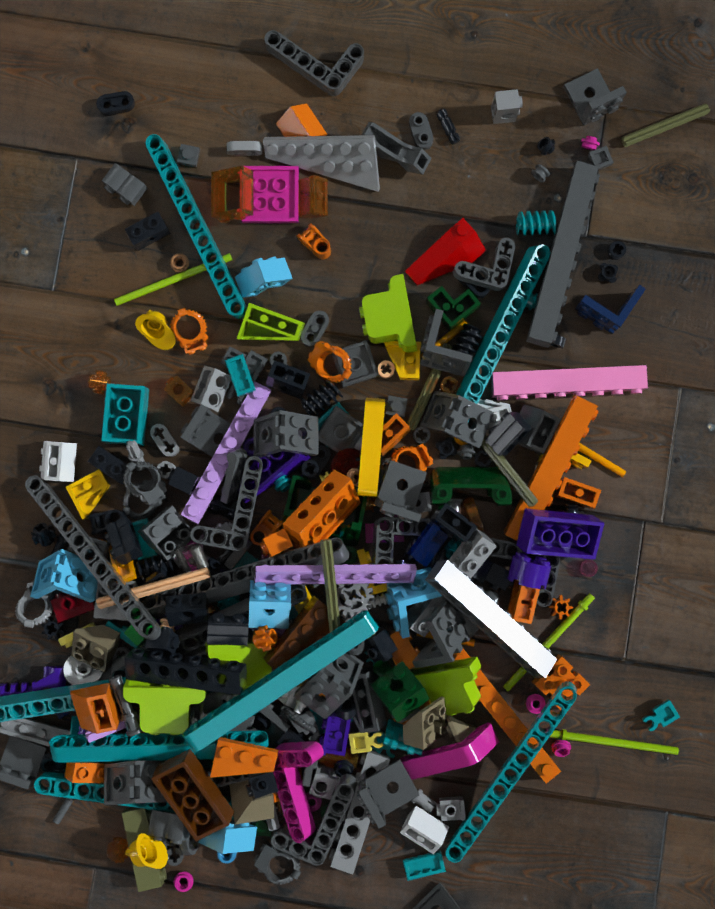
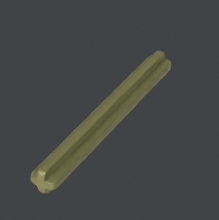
M702 104L625 135L621 139L623 146L628 147L705 116L710 112L708 104Z
M444 343L442 346L443 348L453 349V346ZM432 368L407 422L411 431H414L442 373L440 370Z
M485 434L481 447L528 507L535 506L538 503V499L504 456L497 455L493 448L485 441L488 437Z
M322 539L320 544L329 631L332 632L340 626L333 548L331 539Z

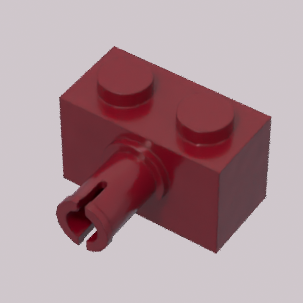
M64 592L56 594V599L50 600L58 623L93 611L95 608V601L90 603Z

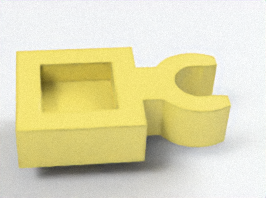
M353 732L348 734L352 754L371 752L372 745L376 748L384 746L383 742L378 743L376 740L377 736L383 735V732H376L372 736H370L369 732Z

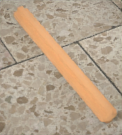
M207 567L131 588L137 598H142L211 577L210 570ZM109 595L96 599L97 607L100 609L116 605ZM129 596L123 599V603L129 601Z

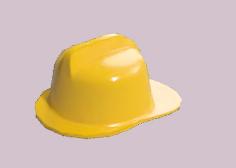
M149 310L146 314H142L136 319L135 326L137 330L155 347L162 350L173 348L176 343V337L168 327L167 318L162 313Z
M141 833L130 844L129 849L125 851V855L129 856L132 863L137 867L162 869L168 861L167 849L163 842L153 840V836Z

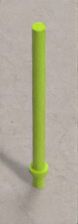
M230 253L222 256L225 263L233 260ZM203 263L115 298L114 301L117 306L207 271Z
M589 593L582 601L580 600L578 602L579 605L569 614L570 616H567L542 643V646L549 649L584 610L587 611L588 605L595 597ZM521 666L504 684L503 688L509 692L527 671Z
M565 729L561 731L554 730L550 735L551 738L673 755H678L679 748L674 746L567 732Z

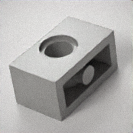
M518 89L495 92L491 104L493 124L516 121L517 115H520V108L523 106L522 96H519Z

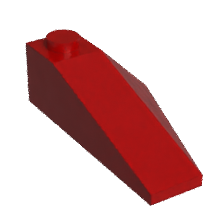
M462 218L405 270V273L418 286L438 278V276L453 272L455 265L460 261L473 263L486 252V249L476 231Z

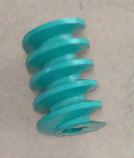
M542 210L540 216L538 211H534L532 215L530 211H526L525 216L522 211L518 212L516 218L517 236L520 230H522L523 235H526L527 230L533 235L536 229L539 235H541L542 229L545 230L546 235H548L550 229H552L553 234H556L557 223L553 210H549L548 214L545 210Z

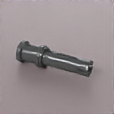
M121 674L115 675L109 679V682L122 713L120 719L124 721L126 726V735L131 737L142 732L137 717L138 711L133 709L132 704L123 697L124 683Z

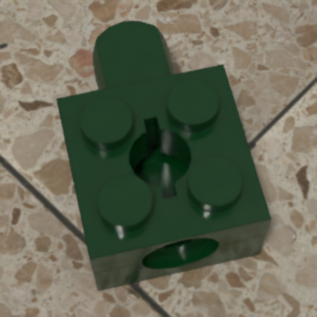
M382 660L374 664L373 672L377 679L370 685L397 723L430 699L423 685L403 661L394 667L388 661L383 663Z

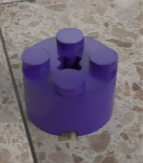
M516 552V555L512 557L507 579L511 582L514 579L519 580L518 584L535 589H540L542 586L543 589H546L552 566L550 562L541 556L530 558L526 553Z

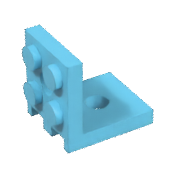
M61 549L39 561L30 597L38 599L54 590H59L91 603L95 601L98 581L78 555ZM77 573L83 576L82 582L78 580Z
M431 567L417 570L414 583H387L388 593H385L386 602L389 605L387 614L390 620L393 619L394 629L396 632L399 631L402 639L410 637L406 606L442 596L425 580L432 570Z
M250 580L249 628L267 625L268 628L288 629L289 610H291V584L276 583L275 585H266L264 582L254 583V580ZM264 609H273V611L267 612Z

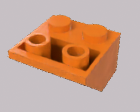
M110 683L70 691L82 729L96 734L117 730L120 714Z

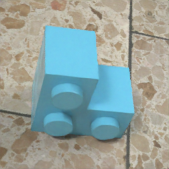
M271 257L267 260L258 258L252 261V265L241 269V273L235 276L243 298L257 296L267 288L283 286L293 279L285 258Z
M231 821L229 826L200 839L198 843L222 854L254 851L257 826L249 823L234 825V822Z

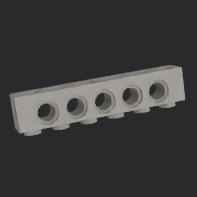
M476 528L468 541L461 543L449 560L457 565L456 568L472 578L497 546L489 536ZM441 596L413 604L407 612L409 628L425 637L429 632L425 622L442 601L447 599Z
M374 750L362 753L359 763L362 765L360 772L355 774L357 783L354 795L342 820L344 822L342 829H338L334 840L337 841L336 848H331L328 859L331 860L330 867L350 874L354 873L370 824V819L367 815L368 808L366 805L362 806L357 797L359 782L369 777L365 773L368 768H374L376 771H379L388 766L390 762L388 755ZM356 806H361L364 808V812L356 814L353 809ZM355 825L358 828L357 832H348V826ZM348 844L352 849L349 852H343L341 846Z

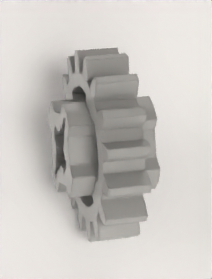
M369 583L338 584L339 614L343 612V618H346L348 615L353 618L364 610L368 611L367 607H373V603L370 601H374V595H370L373 593V589L368 588ZM361 589L365 592L366 598L360 594ZM353 595H356V598H353L352 600L349 599V597L352 598ZM340 598L345 601V606L341 604Z

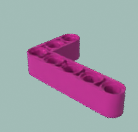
M485 723L477 727L462 742L422 752V755L410 754L401 757L400 760L413 780L472 766L481 761L499 743L492 724Z
M316 741L281 743L274 748L278 749L273 772L278 788L277 793L290 836L296 843H302L316 830L298 767L311 766L323 756L324 750L320 743Z

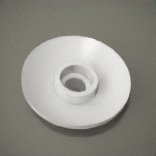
M73 656L66 660L63 668L66 680L72 685L98 681L103 674L102 671L76 660Z

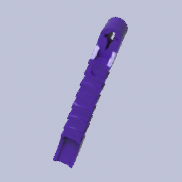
M44 666L43 679L33 681L32 686H29L30 682H22L21 690H18L19 683H11L10 690H8V683H1L0 697L39 691L46 687H64L67 681L63 672L64 667Z

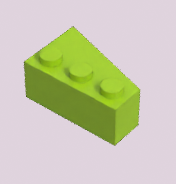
M249 303L237 339L300 341L301 333L306 323Z

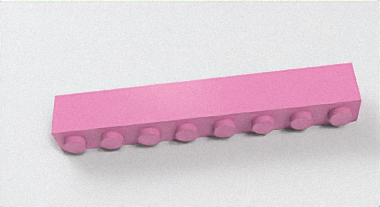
M646 365L493 372L491 375L492 398H497L498 401L508 400V397L524 400L528 399L527 396H535V399L547 398V395H554V398L566 397V394H573V396L575 394L583 397L585 393H592V396H603L604 392H611V395H622L625 391H630V394H642V391L648 388Z

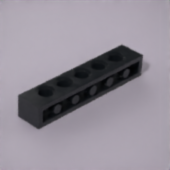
M142 648L132 649L125 657L127 680L241 695L247 686L246 663H239L238 661H223L218 658L208 659L196 655L186 656L180 653H163L159 650L148 651Z

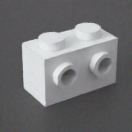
M415 806L407 815L400 833L434 854L442 846L449 826L428 814L424 809Z

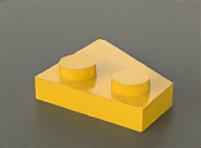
M398 341L384 342L400 380H419L421 342H416L417 351L409 353L399 348Z
M98 469L66 486L82 520L87 519V516L90 515L110 485L104 473Z

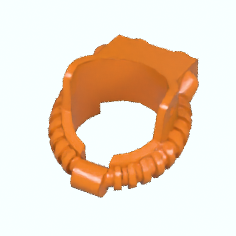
M186 308L177 310L178 314H175V317L171 320L170 329L175 334L176 341L180 342V347L184 348L185 353L189 355L194 354L196 350L202 351L207 349L208 344L206 340L208 335L205 333L207 332V326L203 316L200 313L198 314L197 311H191V309L186 310ZM188 315L198 320L201 329L195 338L188 339L179 334L176 326L181 317Z
M319 341L314 345L315 348L309 353L307 360L322 379L337 383L341 380L343 381L344 378L348 379L352 374V371H350L352 363H350L351 359H349L350 357L345 350L338 346H331L323 341ZM334 353L342 358L343 368H345L343 374L331 376L327 369L324 368L325 359L329 354Z
M420 444L417 447L412 445L410 447L403 446L397 448L391 456V460L397 462L399 455H408L414 459L416 469L425 472L427 467L434 464L433 458L429 456L428 449L424 444Z

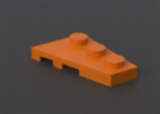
M220 737L216 747L210 778L274 772L278 749Z

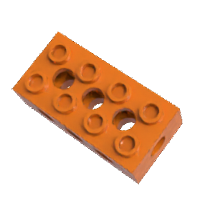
M333 470L286 519L283 526L294 548L299 549L318 543L322 539H328L358 507L361 502L352 479Z

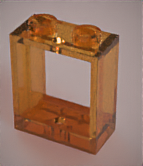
M238 166L211 172V217L219 219V222L227 223L231 219L244 220L248 216H253V171L244 166ZM240 181V208L226 211V184Z

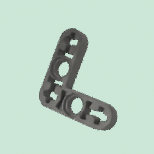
M503 238L499 241L492 269L460 261L453 269L454 277L460 281L494 291L502 290L508 282L515 251L514 242L510 238ZM506 244L508 250L505 255H502L504 253L503 245ZM497 261H504L507 267L504 269L500 268ZM461 267L464 268V274H461V270H459ZM476 272H482L485 279H477ZM499 274H502L499 280L501 284L498 285L496 279Z

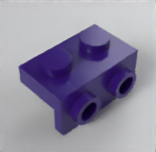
M332 714L326 719L323 718L321 729H325L324 737H320L319 743L324 750V756L326 753L345 756L351 719L343 720Z

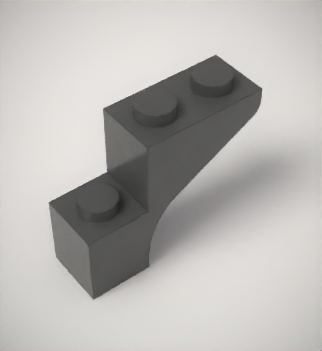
M368 122L362 135H375L376 153L381 159L397 161L407 172L423 175L432 159L422 148L401 141L373 122Z

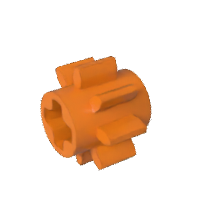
M559 595L557 600L553 598L552 605L548 606L553 610L550 615L558 614V619H562L564 614L569 617L568 611L573 609L568 604L570 599L563 600L562 595ZM558 603L564 604V605L562 606V608L564 609L563 611H560V610L557 611V609H558L557 604H558Z
M267 625L258 627V630H255L253 635L254 646L258 649L262 648L263 652L272 650V647H275L278 641L276 631L272 628L268 629Z

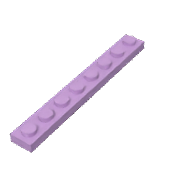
M254 382L256 391L247 394L181 513L182 517L196 524H199L225 477V471L229 464L227 454L241 448L254 424V419H257L271 393V389L257 382Z
M416 564L334 565L336 584L414 583L417 572ZM323 565L256 566L255 583L264 582L266 585H275L276 583L325 584Z

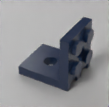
M641 285L635 288L617 314L609 311L587 295L581 299L575 310L578 311L577 314L582 318L592 320L597 328H604L613 334L614 331L622 326L646 288Z

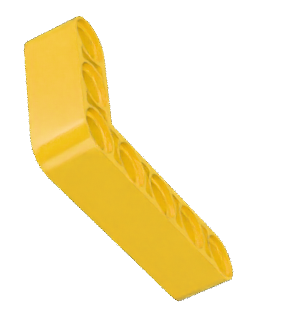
M366 397L358 496L377 497L385 399Z

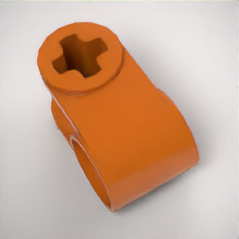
M312 223L308 225V228L301 235H297L299 241L317 258L324 260L331 255L329 241ZM320 246L327 247L324 252H319L317 249Z
M268 510L250 534L252 543L260 546L262 542H256L254 535L257 532H262L267 537L277 532L283 525V520L280 521L272 514L271 510Z

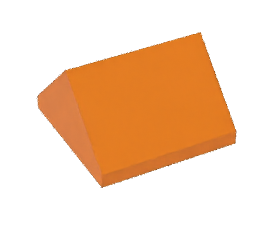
M308 104L290 106L276 123L284 137L327 136L326 131Z

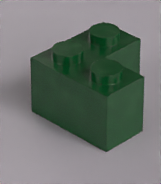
M442 286L426 299V304L434 313L436 309L443 310L441 322L448 331L475 312L481 304L470 289L453 300Z

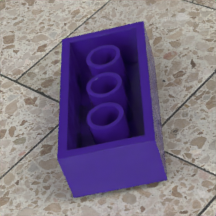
M525 508L516 546L526 554L596 559L604 522L594 515Z

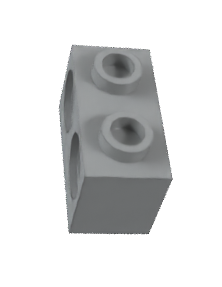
M204 366L190 401L198 405L202 404L210 410L218 412L226 391L230 386V375L216 368Z
M317 763V769L310 784L309 794L317 798L331 799L340 779L335 774L334 768Z

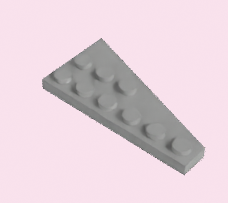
M375 135L264 137L263 139L265 157L291 166H299L301 169L377 192L380 190Z

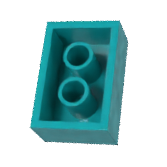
M107 383L101 441L127 445L129 440H135L138 446L145 445L150 389L146 386Z

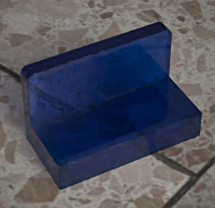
M429 522L407 554L427 567L448 538V535L438 525Z

